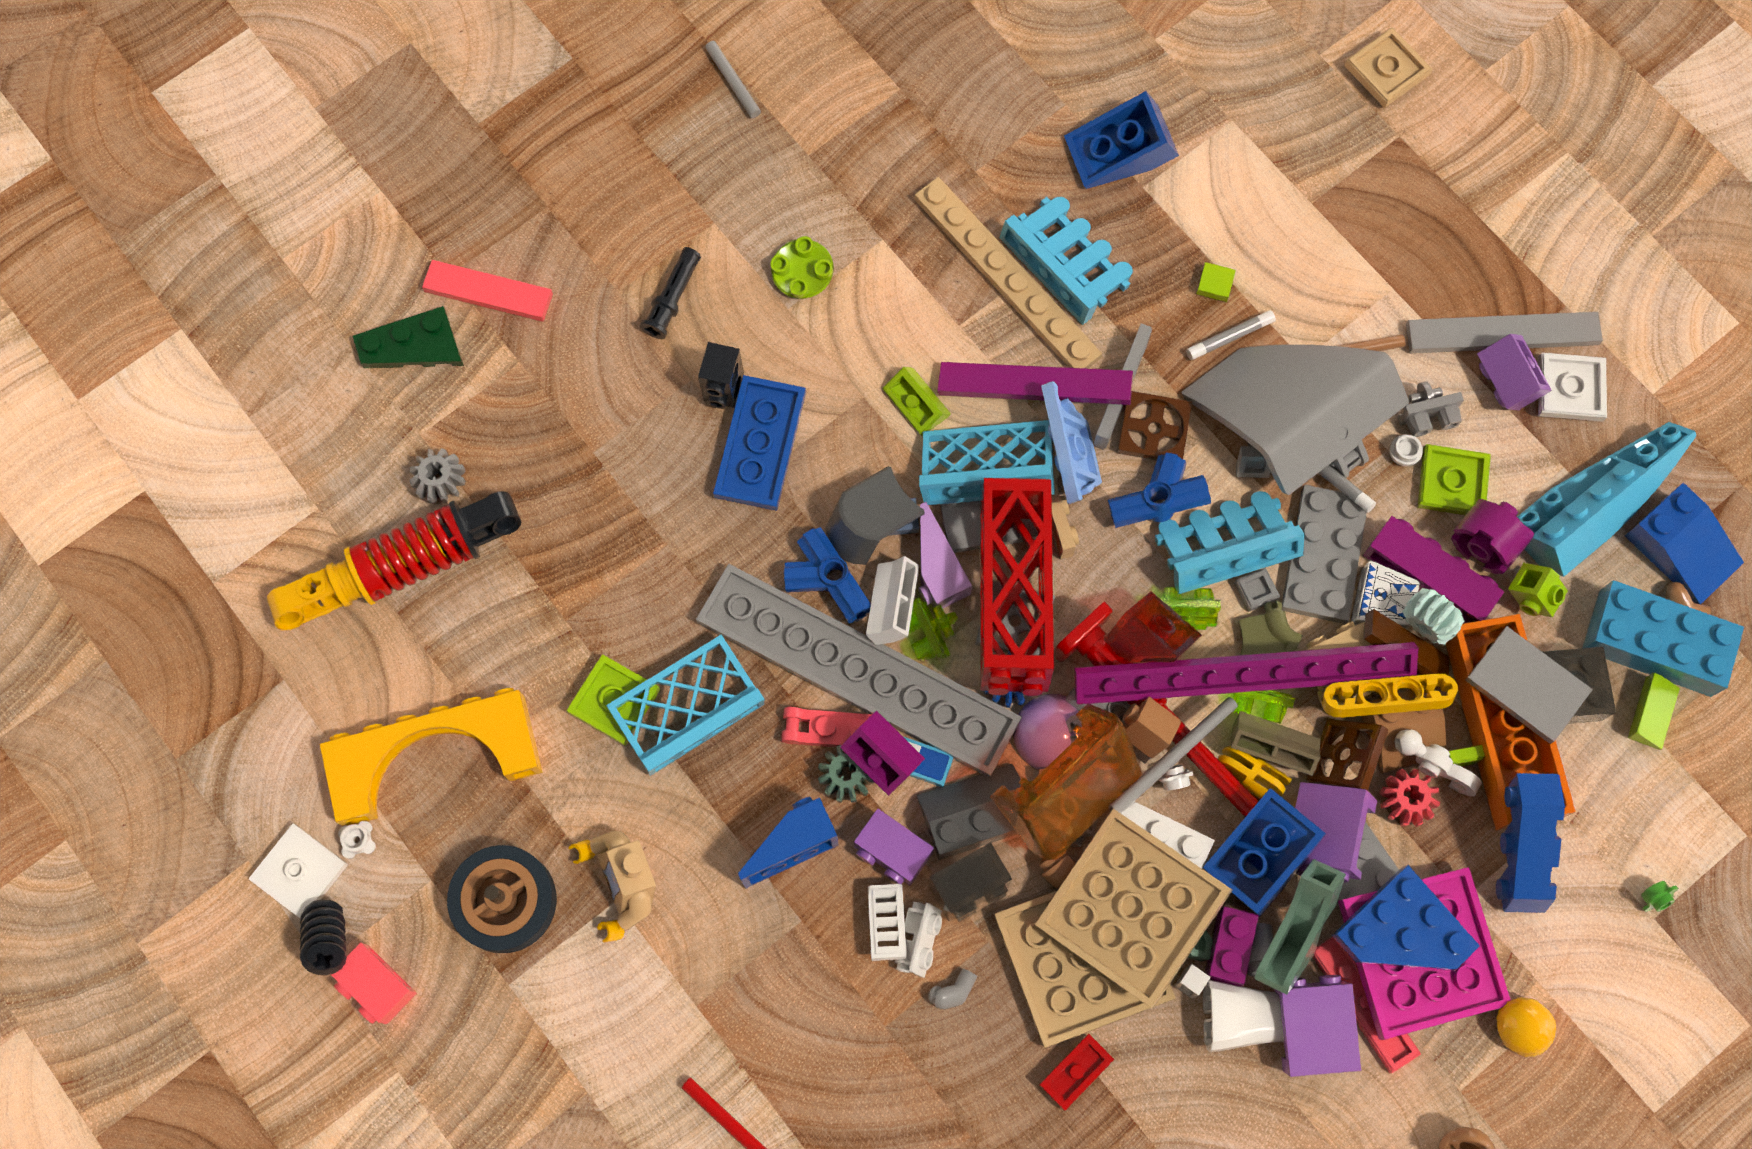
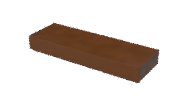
M1375 609L1365 614V641L1372 645L1414 642L1418 647L1417 673L1419 675L1446 674L1449 676L1450 657Z

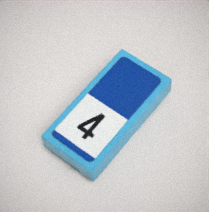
M904 737L925 758L909 776L944 787L954 757L935 747Z

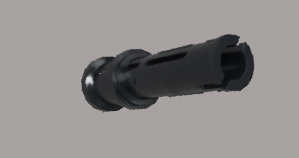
M689 247L683 248L660 295L653 298L651 302L652 309L647 319L641 321L640 328L651 337L656 339L666 338V329L672 317H676L679 312L677 303L701 259L700 253Z

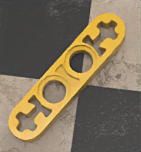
M1446 674L1337 682L1330 684L1326 688L1322 698V707L1328 715L1337 718L1443 709L1453 703L1458 692V685L1451 676ZM1438 686L1442 691L1447 692L1446 695L1441 696L1439 691H1434L1435 687ZM1400 688L1411 689L1415 693L1416 698L1410 701L1404 700L1398 695L1397 690ZM1375 691L1381 696L1382 701L1376 704L1370 703L1365 700L1363 693ZM1353 693H1356V704L1355 698H1352ZM1333 696H1339V699L1344 701V704L1338 705L1337 700H1332Z

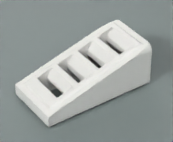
M902 884L868 886L872 961L906 959ZM897 912V916L876 917V913ZM898 927V931L877 932V928ZM898 940L899 946L878 947L879 941Z

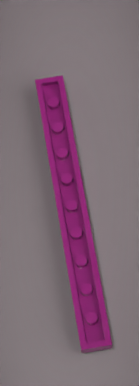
M1414 642L1080 667L1074 668L1075 700L1077 705L1145 700L1148 697L1159 699L1329 686L1337 682L1416 676L1418 647Z

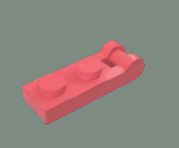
M785 707L783 719L786 720V727L782 731L781 742L837 747L842 745L872 714ZM799 722H809L808 733L799 732Z

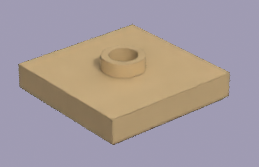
M1393 27L1348 58L1344 64L1384 108L1430 76L1433 70Z

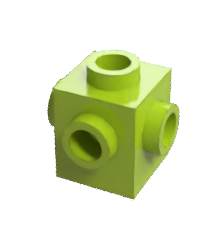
M1524 562L1508 588L1518 602L1519 608L1524 613L1530 616L1543 615L1552 618L1558 607L1564 602L1565 595L1568 592L1559 579V574L1552 568Z

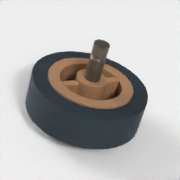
M508 845L490 846L469 856L454 873L447 893L449 917L457 932L469 943L493 953L520 951L536 942L550 926L557 904L555 884L547 868L527 851Z

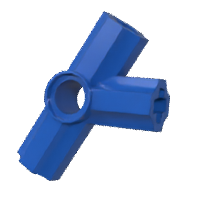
M1167 452L1164 455H1159L1150 483L1143 491L1108 499L1115 528L1149 519L1155 522H1165L1176 512L1211 504V497L1204 475L1182 480L1186 468V460L1181 459L1177 454ZM1157 500H1165L1162 503H1154Z
M822 528L811 529L803 534L797 541V544L808 561L785 563L784 581L786 593L828 591L849 624L858 622L866 617L870 612L871 603ZM833 570L843 572L842 577L836 581L826 578L828 573Z

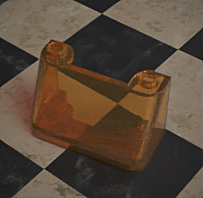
M1089 703L1076 714L1082 723V727L1077 725L1073 729L1078 738L1032 782L1022 778L1018 782L1021 787L1015 790H1008L1002 785L990 796L1031 852L1042 860H1057L1066 853L1067 848L1109 808L1108 806L1137 781L1142 773L1126 728L1118 716Z

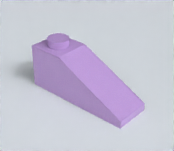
M927 502L920 504L925 514L920 517L922 586L918 590L925 604H932L937 612L971 595L972 585Z

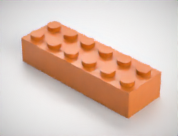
M1520 614L1462 624L1461 630L1456 636L1446 643L1473 747L1482 745L1485 757L1478 762L1496 831L1507 829L1512 821L1511 808L1505 804L1504 793L1505 788L1510 785L1517 773L1559 774L1565 803L1564 817L1576 812L1556 740L1551 744L1465 681L1505 627L1508 626L1527 640Z

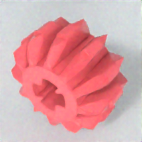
M1400 769L1396 772V777L1390 775L1385 779L1388 787L1380 789V794L1388 799L1380 805L1383 809L1389 807L1392 809L1388 819L1393 820L1400 816L1401 826L1406 827L1411 821L1418 827L1423 824V818L1430 820L1434 817L1432 808L1439 807L1440 802L1431 796L1438 793L1439 788L1428 787L1427 784L1431 781V776L1427 775L1420 780L1418 769H1413L1409 775L1404 769ZM1406 792H1410V798L1415 800L1414 803H1409V798L1404 796Z

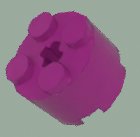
M1478 499L1453 531L1455 533L1452 535L1451 541L1467 560L1473 556L1485 565L1482 567V570L1493 574H1504L1531 542L1534 533L1517 517L1518 511L1514 506L1504 501L1498 505L1494 502Z

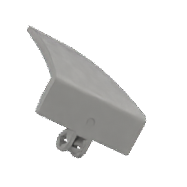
M1266 345L1240 348L1182 391L1185 400L1191 401L1194 406L1224 424L1262 453L1280 490L1287 495L1293 493L1328 465L1347 478L1352 469L1367 463L1369 457L1362 439L1409 403V398L1395 364L1387 353L1326 345Z

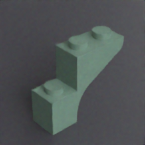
M1315 859L1312 860L1300 877L1288 912L1264 955L1254 979L1288 995L1314 956L1323 924L1337 905L1346 876L1345 873Z

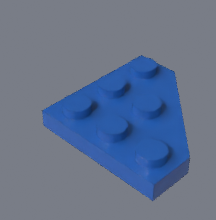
M1409 865L1401 867L1332 935L1355 963L1388 964L1392 966L1425 967L1442 970L1458 969L1480 946Z

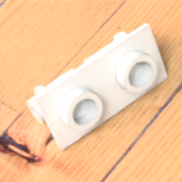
M913 902L912 908H908L905 920V933L914 936L912 941L906 940V959L894 961L897 963L896 970L904 973L911 972L925 978L926 971L933 962L932 947L935 936L941 930L942 910L929 903L925 905L919 902Z

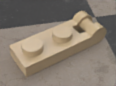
M1053 464L1055 495H1051L1052 534L1061 560L1074 555L1076 545L1079 544V538L1075 526H1069L1066 516L1070 514L1069 505L1065 495L1060 496L1056 484L1059 471L1056 465Z

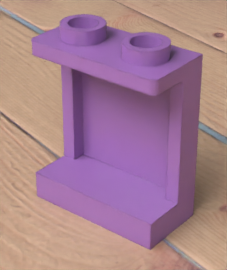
M1300 782L1295 808L1324 831L1326 835L1296 872L1297 875L1301 876L1312 860L1315 859L1345 873L1344 883H1348L1349 878L1361 880L1362 872L1357 869V860L1367 813L1375 814L1377 800L1366 789Z
M1340 975L1319 976V982L1306 983V978H1298L1288 995L1275 989L1276 994L1280 997L1285 1046V1057H1281L1284 1073L1293 1077L1361 1071L1352 983L1341 980Z

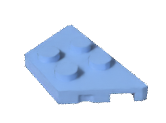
M1052 381L1041 386L1050 423L1048 434L1055 446V465L1061 473L1067 503L1072 504L1082 500V496L1090 493L1094 487L1102 483L1088 421L1076 410L1068 398L1062 401L1059 399L1058 386Z

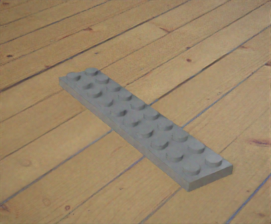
M731 564L727 565L696 618L698 624L719 635L722 634L728 640L864 712L873 714L877 710L898 730L954 757L953 759L990 777L1022 718L1016 713L884 644L875 645L865 634Z

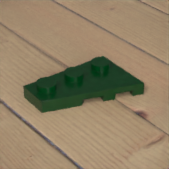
M444 306L352 336L363 368H401L404 365L435 367L436 364L464 366Z

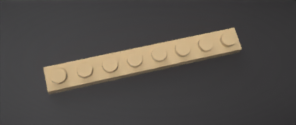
M939 177L915 194V201L1068 368L1089 369L1102 358L1103 353Z

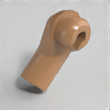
M1673 582L1666 587V599L1711 615V607L1693 603L1683 584Z

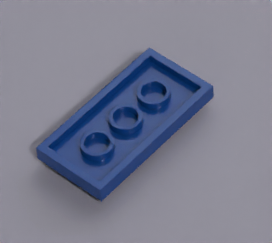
M743 375L713 492L714 498L775 511L778 510L806 396L805 387Z

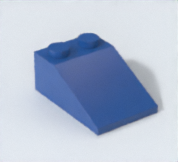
M1147 91L1064 135L1086 189L1151 171L1179 156L1160 108Z
M1684 482L1666 496L1625 535L1672 582L1683 584L1692 601L1696 604H1702L1744 564L1741 556L1709 506Z
M1270 788L1204 865L1203 869L1231 888V893L1260 917L1286 887L1326 833Z
M806 797L792 805L794 809L787 812L739 871L738 875L745 889L839 846L837 834L820 798L812 800L811 797Z

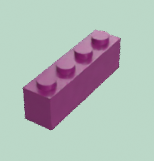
M1393 516L1385 523L1363 554L1370 561L1417 580L1420 584L1418 592L1425 588L1435 590L1440 595H1445L1446 599L1454 602V606L1461 611L1465 621L1463 624L1486 620L1504 593L1503 590L1498 588V584L1493 579L1485 575H1479L1470 569L1469 564L1465 560L1457 556H1451L1442 550L1441 545L1437 541L1428 537L1424 538L1414 531L1413 526L1403 519H1396Z

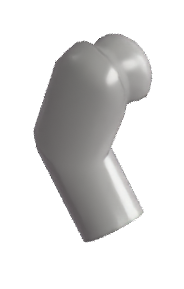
M962 968L954 985L943 988L937 985L931 988L928 994L930 1003L934 1004L936 1008L943 1010L962 1005L966 1001L978 976Z

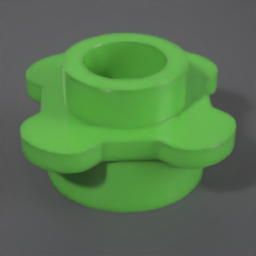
M1665 881L1652 885L1641 894V897L1647 903L1643 910L1648 912L1655 908L1657 912L1668 908L1675 902L1673 894L1679 888L1676 885L1669 887Z

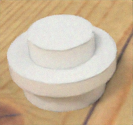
M1400 435L1392 441L1389 453L1395 463L1408 467L1415 465L1421 459L1423 447L1415 436Z

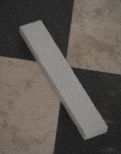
M1598 312L1408 320L1406 323L1410 353L1479 351L1486 349L1510 333L1522 335L1529 348L1600 345L1603 341Z

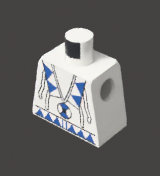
M1368 561L1361 570L1351 622L1353 621L1355 625L1364 622L1365 614L1375 609L1405 629H1408L1411 625L1406 622V617L1402 611L1412 596L1418 593L1419 582L1376 562Z

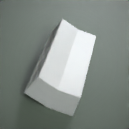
M905 556L892 562L880 563L877 566L866 636L875 645L893 643L908 637L919 565Z

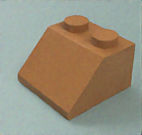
M1412 690L1398 693L1404 700L1410 701L1416 698ZM1382 698L1369 702L1376 704L1381 702ZM1442 709L1361 716L1363 723L1383 725L1388 729L1378 759V765L1382 774L1418 764L1415 760V755L1406 756L1396 749L1395 738L1402 730H1415L1421 735L1423 745L1430 747L1431 744H1437L1447 750L1445 716Z

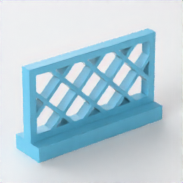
M1049 420L923 431L922 475H919V487L923 501L927 502L928 505L981 501L984 478L1051 479V495H1055L1053 442L1048 434ZM1045 432V437L1036 445L1026 439L1032 433ZM1009 435L1013 439L1004 447L994 442L999 436ZM969 438H977L981 441L972 450L962 445ZM945 441L949 444L939 453L931 448V442ZM1021 443L1029 451L1018 459L1010 452ZM989 446L997 453L986 462L978 455ZM957 449L965 456L953 464L946 457ZM1036 455L1045 460L1043 465H1027ZM1003 458L1013 463L1009 468L996 469L994 467ZM971 461L981 466L978 470L974 471L961 470ZM939 463L949 469L945 473L930 474V471Z
M721 634L606 706L641 760L649 776L762 707L765 699L758 688L754 686ZM717 646H720L727 656L724 669L705 665L707 653ZM702 656L701 663L693 662ZM729 662L736 671L728 670ZM685 666L699 669L695 686L676 682L680 669ZM703 670L722 674L719 691L699 687ZM673 674L672 681L664 680ZM726 675L741 678L747 689L737 695L723 693ZM656 684L671 686L666 704L647 700L651 687ZM674 688L694 692L690 709L671 705ZM644 692L643 699L635 698L636 696ZM698 693L717 697L715 708L708 713L694 711ZM721 698L729 699L720 705ZM628 701L642 704L637 722L623 719L617 708ZM646 705L665 709L661 727L642 723ZM669 710L688 714L686 727L680 731L666 729ZM692 716L700 717L699 719L691 723ZM628 726L636 727L634 736ZM640 728L659 732L657 745L646 752H643L637 742ZM664 733L672 735L664 741H662Z

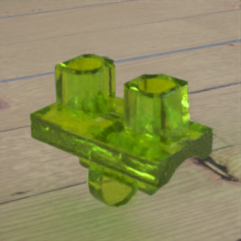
M1165 587L1158 606L1157 625H1171L1172 629H1184L1185 639H1193L1194 630H1206L1207 627L1217 626L1218 613L1221 610V600L1214 599L1211 588H1199L1194 590L1193 599H1183L1175 587Z
M917 598L913 602L909 634L922 627L926 637L912 644L918 660L924 661L936 656L941 659L950 656L951 654L939 630L943 631L946 639L953 637L955 633L951 625L958 620L956 613L945 614L942 606L938 605L932 609L936 616L934 620L928 605L925 602H921L920 598Z
M1274 690L1233 693L1232 697L1238 705L1233 711L1235 713L1242 711L1251 714L1254 699L1265 701L1266 704L1262 718L1281 724L1287 708H1293L1295 701L1292 695Z

